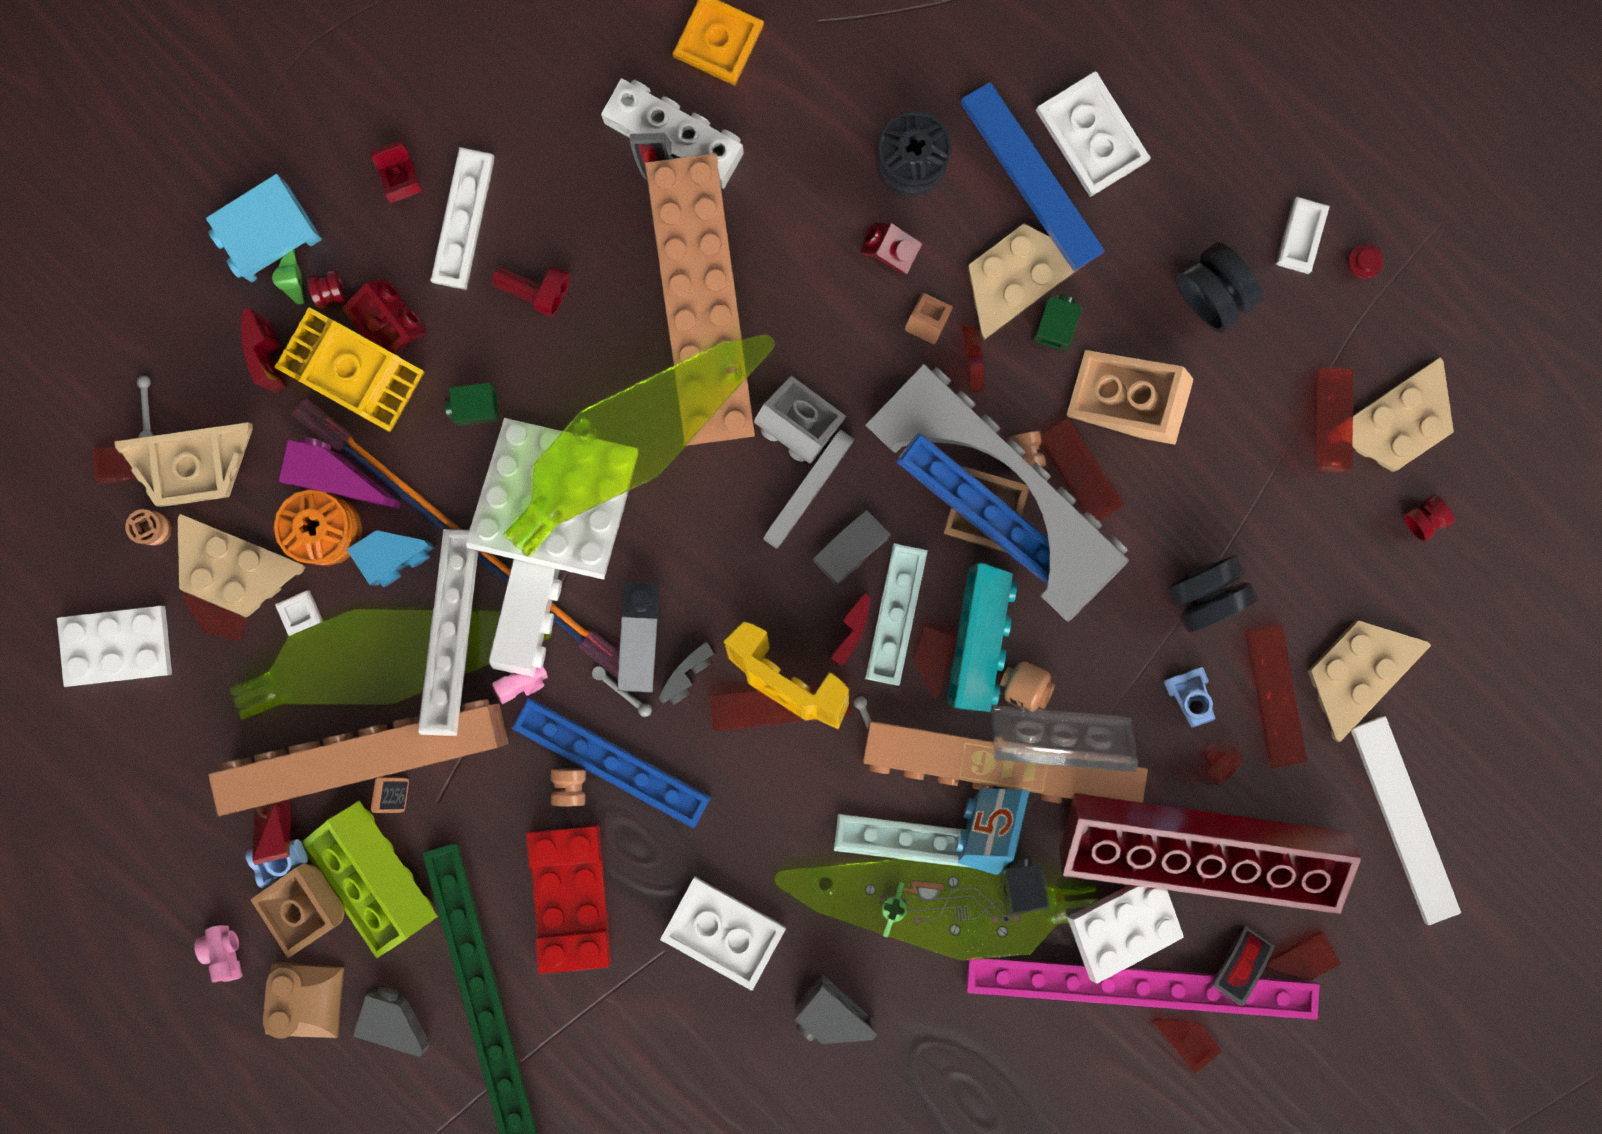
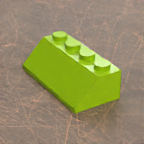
M360 801L327 820L301 842L307 856L313 865L322 872L342 903L344 911L376 958H379L438 917L433 910L431 901L422 894L414 882L412 873L403 866L394 852L393 845L382 835L375 824L373 815L364 808Z

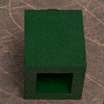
M1056 294L1055 297L1049 296L1045 301L1032 341L1066 351L1071 344L1083 306L1075 304L1076 300L1066 295Z
M492 383L449 388L450 397L445 398V409L447 417L452 418L453 423L458 426L500 421L496 387Z

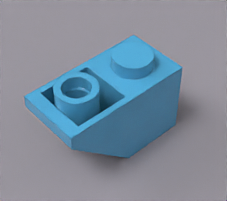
M376 530L348 548L347 551L369 585L378 586L381 584L382 587H385L401 577L399 571L408 565L414 568L430 558L428 552L435 547L429 541Z

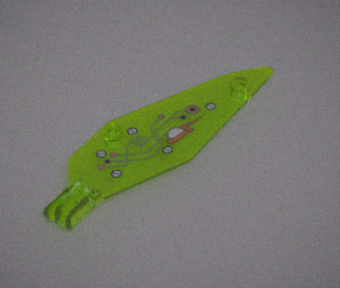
M905 859L779 871L775 876V883L778 887L814 911L880 934H884L887 920L882 915V905L888 898L895 897L899 882L905 883L900 899L906 904V914L900 921L893 922L889 937L959 961L1031 954L1058 924L1069 923L1066 909L1086 908L1098 901V899L1065 901L1064 895L1096 892V885L1057 889L1046 887L1049 908L1006 916L999 874L994 875L970 867ZM822 878H829L832 881L833 886L830 890L824 891L819 887V882Z

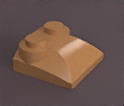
M962 467L1022 516L1029 492L1026 484ZM952 507L950 508L943 534L982 545L991 550L1006 552Z
M303 863L251 899V902L287 958H290L338 926L344 918V908L322 872L310 864Z
M276 961L272 963L265 990L263 1014L265 1034L279 1039L289 1036L338 1038L345 967Z

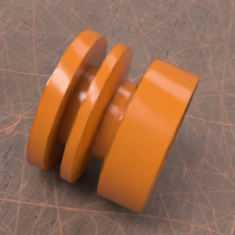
M311 489L297 492L286 499L277 511L274 523L277 543L286 555L298 562L324 566L339 564L349 558L350 554L347 549L361 540L363 529L360 515L351 503L340 496ZM312 520L320 523L315 528L317 534L309 533V529L313 527Z

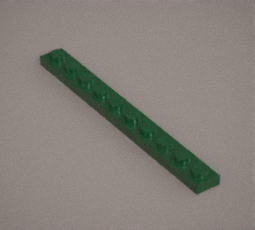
M459 842L425 851L422 854L499 1134H539Z

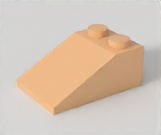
M1085 350L1067 416L1142 439L1175 445L1194 379L1183 366Z

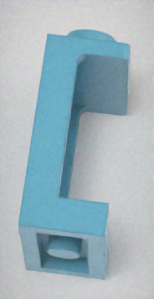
M277 174L206 218L212 227L208 231L210 237L218 248L224 247L230 256L226 260L230 269L238 278L243 276L250 282L258 279L255 273L303 243H307L311 247L322 240L288 184Z

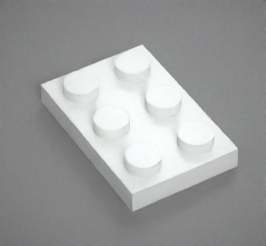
M1096 71L1044 102L1036 109L1039 117L1090 197L1150 160L1147 151Z
M165 606L57 618L64 687L172 675Z
M694 876L660 940L744 987L753 990L786 930V926Z
M1128 885L1067 917L1090 981L1096 984L1184 938L1168 891L1164 889Z

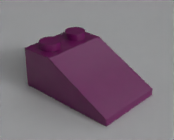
M301 436L300 442L288 440L279 482L298 488L323 491L345 498L399 509L400 501L341 454L331 451V444Z

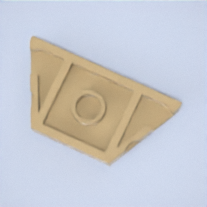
M1025 224L1021 225L968 265L970 283L974 293L975 310H977L980 325L979 331L983 341L1076 272L1072 270L1051 237Z
M1441 357L1329 431L1328 435L1334 440L1339 439L1355 448L1354 451L1361 455L1373 458L1379 465L1394 472L1452 434L1454 431L1444 362Z
M241 423L115 441V447L127 459L132 467L131 471L138 481L144 484L146 493L155 506L164 507L230 497L253 427L251 423Z
M182 514L178 517L179 589L234 613L248 617L260 607L265 599L273 597L281 590V586L296 574L300 575L305 569V566Z
M1354 621L1307 670L1311 682L1319 694L1318 701L1321 709L1326 713L1332 738L1336 742H1341L1431 645L1427 641L1362 621Z

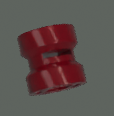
M1435 494L1425 499L1423 506L1412 508L1403 516L1409 530L1422 542L1432 538L1437 529L1447 528L1455 521L1449 506L1442 498Z

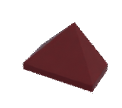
M290 799L255 807L252 854L254 865L289 857Z

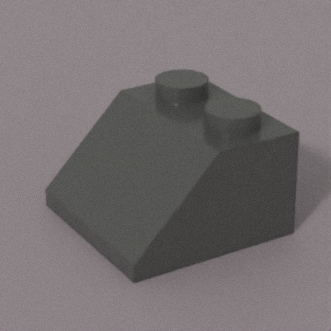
M823 974L795 1005V1021L798 1023L795 1027L810 1041L814 1037L822 1044L873 1040L877 1036L875 1020Z

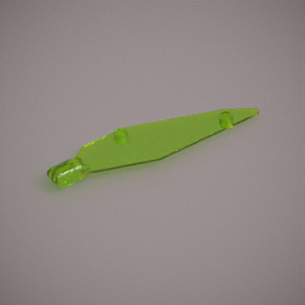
M762 335L719 344L582 410L534 463L531 503L503 532V537L511 541L527 558H530L558 525L658 477L771 352L775 344L773 338L769 335ZM729 367H736L734 372L725 373Z
M353 609L290 635L269 672L229 688L232 695L242 694L234 699L237 708L250 706L239 712L241 720L281 704L392 705L423 692L433 610ZM471 611L464 674L490 664L489 659L501 611ZM552 630L550 634H544L543 642L551 638Z

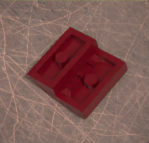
M250 308L243 310L241 337L249 372L255 384L276 393L287 386L280 371L274 367L276 363L272 356L284 351V348L269 319Z
M867 594L861 596L841 621L851 631L830 656L840 666H843L850 657L863 633L870 606V597Z

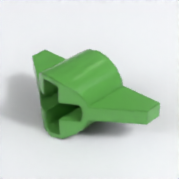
M292 250L282 257L278 268L272 275V280L296 304H304L302 274L297 265L295 251Z
M899 882L895 897L888 898L882 905V915L887 920L883 937L888 938L893 922L900 921L906 914V904L900 899L905 883Z

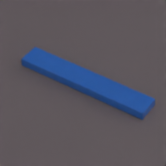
M991 82L962 98L960 104L1072 270L1076 271L1102 255L1105 250Z
M921 433L916 434L896 460V463L1048 586L1050 572L1048 538Z
M532 698L527 699L511 728L692 828H695L711 799L709 795Z

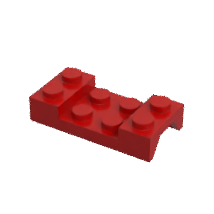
M599 824L557 830H530L526 835L529 868H532L539 974L608 968L612 963Z

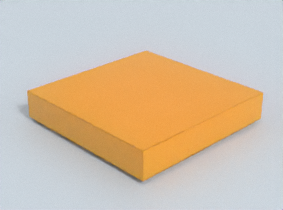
M698 0L676 45L673 57L735 86L764 26V21L719 0Z

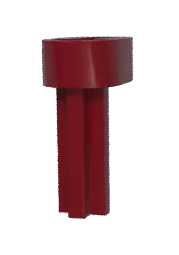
M498 266L497 271L493 272L491 285L534 304L535 311L553 317L557 313L568 290L571 274L552 266L540 285Z

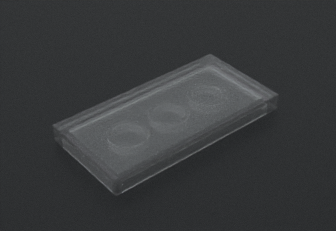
M993 706L994 760L1136 772L1138 759L1130 717L1037 709L1035 712H1027L1018 707Z

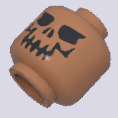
M1027 661L1020 662L1014 669L1008 667L1000 683L1001 686L1005 687V700L1027 712H1035L1038 708L1044 709L1055 688V684L1051 682V674L1048 671Z

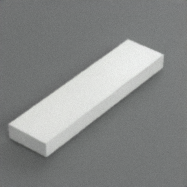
M459 147L431 276L432 283L467 289L495 159L493 154Z

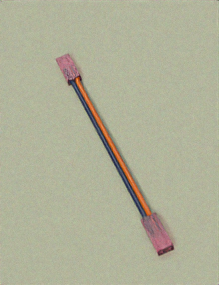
M305 397L293 411L292 415L326 443L331 444L333 449L339 453L343 451L350 455L442 531L443 529L462 530L355 443L352 433L309 398ZM478 551L477 560L508 584L511 569L492 553ZM552 603L550 613L554 614V622L578 641L579 649L618 680L620 651L594 630H585Z

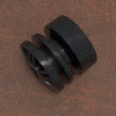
M920 111L901 113L888 122L881 132L876 158L878 176L886 188L896 195L914 198L925 196L938 187L945 177L952 150L950 134L943 123L930 113ZM909 145H913L915 149L921 148L920 155L916 156L913 151L908 152Z

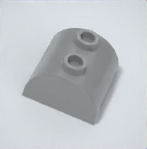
M790 376L764 403L754 423L761 427V433L766 439L770 441L778 440L788 447L792 458L800 462L807 461L811 464L847 416L793 376Z

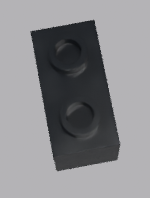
M1031 859L1013 861L1006 866L1007 870L999 873L1006 916L1049 908L1041 864L1032 865Z

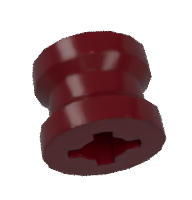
M336 269L328 270L324 276L312 275L307 277L308 288L317 309L326 308L328 303L337 302L340 304L347 301L342 280Z

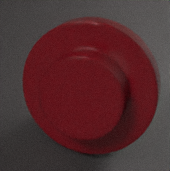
M1370 244L1357 246L1348 257L1349 270L1360 279H1370L1376 276L1381 271L1384 263L1380 250Z

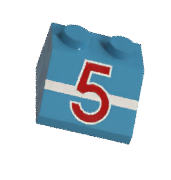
M980 789L974 798H968L963 813V818L968 819L966 830L959 832L955 845V851L960 852L958 864L998 875L1014 859L1029 791L1023 789Z

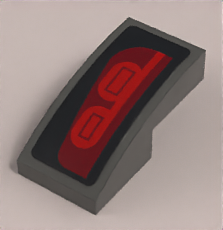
M665 133L630 134L632 152L638 169L645 180H648L645 163L673 159L672 142Z
M1243 926L1226 953L1227 959L1210 985L1238 1005L1243 1006L1262 975L1275 946L1248 927Z

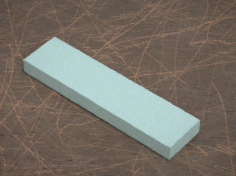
M893 544L865 679L900 685L928 550Z
M842 814L837 816L834 851L968 867L957 863L960 852L955 851L959 832L961 830L965 831V829Z

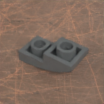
M866 510L838 534L813 559V562L837 586L860 567L865 558L884 544L891 534Z
M709 642L697 648L676 668L659 696L662 704L670 700L675 705L691 694L688 687L694 683L687 672L692 669L697 674L712 664L709 657L714 655L715 652Z

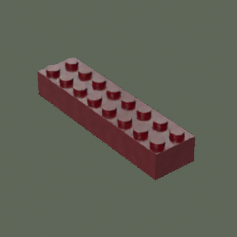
M1074 793L1059 847L1063 876L1341 914L1361 861L1352 832L1078 793Z

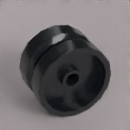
M1215 242L1200 255V263L1191 261L1175 275L1177 286L1187 304L1207 326L1219 333L1225 332L1239 321V312L1247 314L1264 301V293L1253 271L1233 249L1224 243Z
M1237 555L1201 566L1166 588L1173 604L1183 605L1194 600L1197 601V603L1186 608L1180 615L1187 632L1197 631L1210 626L1258 601L1259 598L1251 583L1242 582L1227 587L1228 584L1240 578L1244 572V568Z

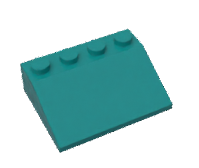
M979 563L968 568L946 704L950 706L990 712L991 705L997 706L1000 685L995 684L997 670L1003 671L1006 651L1001 650L1003 636H1009L1012 617L1006 615L1008 602L1014 603L1017 592V582L1012 581L1013 573Z

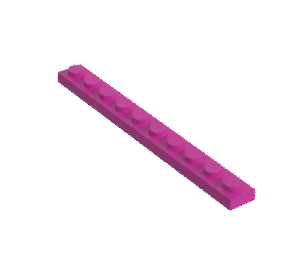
M968 955L967 993L1317 1020L1320 984L1313 981L1259 978L1245 1004L1240 1006L1210 985L1216 974L1127 967L1096 984L1090 981L1084 964Z

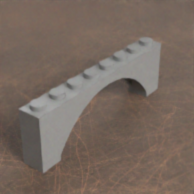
M923 365L866 426L895 453L901 447L908 446L913 437L921 433L932 443L957 444L987 453L1016 472L1034 495L1043 514L1048 532L1050 572L1047 590L1041 597L1066 621L1070 622L1129 562L1124 556L1128 549L1114 536L1107 540L1098 531L1102 524L1088 511L1081 515L1072 506L1076 500L1062 486L1056 491L1047 482L1051 476L1037 462L1030 466L1021 458L1026 452L1012 438L1005 442L996 433L1001 428L987 414L982 418L975 414L971 409L976 404L961 390L957 394L952 392L947 387L951 380L941 370L935 367L931 371Z

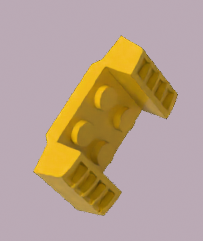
M308 307L287 347L274 366L276 369L389 432L392 431L425 373L423 370Z
M743 622L724 641L727 648L726 651L728 652V659L746 674L748 684L805 721L816 719L839 729L849 705V688L835 675L829 673L813 696L808 693L810 691L808 685L795 677L791 681L779 674L781 669L776 664L764 658L770 647L767 632L763 629Z

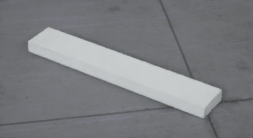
M443 529L418 732L421 735L457 736L479 551L467 548L466 540L469 530Z
M1381 716L1355 726L1351 733L1424 923L1431 925L1461 914L1386 716Z

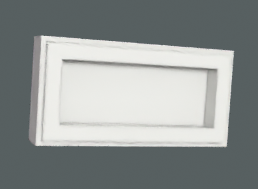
M1300 197L1293 199L1275 265L1307 274L1312 271L1329 210L1328 205Z

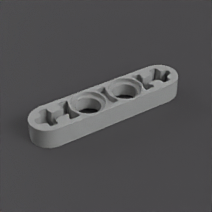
M841 429L769 528L763 538L764 541L776 549L779 548L855 440Z

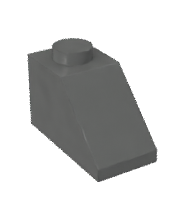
M379 987L378 990L373 989L365 996L353 1037L421 1057L428 1050L430 1042L408 1000L399 997L398 991L387 987Z

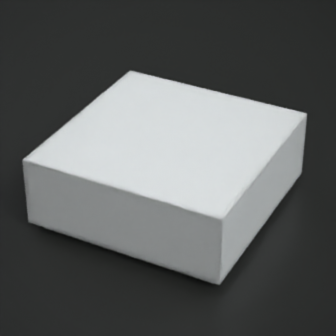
M304 591L275 604L288 636H294L323 623L310 591Z

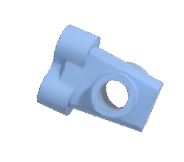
M1203 667L1164 681L1169 696H1175L1191 728L1216 719L1213 712V701L1208 695L1205 686L1209 680ZM1191 703H1200L1202 712L1200 714L1192 713L1189 708Z
M299 839L290 841L289 857L254 865L252 862L253 849L246 852L247 863L253 868L256 883L261 889L268 888L279 880L281 876L286 875L297 866L308 861L307 854Z

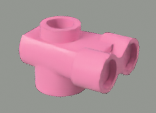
M542 666V668L536 667L534 677L509 672L510 676H505L493 682L492 685L501 704H504L523 691L526 695H530L540 690L544 686L542 680L548 677Z
M218 925L205 930L204 936L196 938L194 944L196 956L202 964L210 963L209 971L212 982H227L243 977L240 961H237L235 953L239 948V940L236 933L229 930V926Z

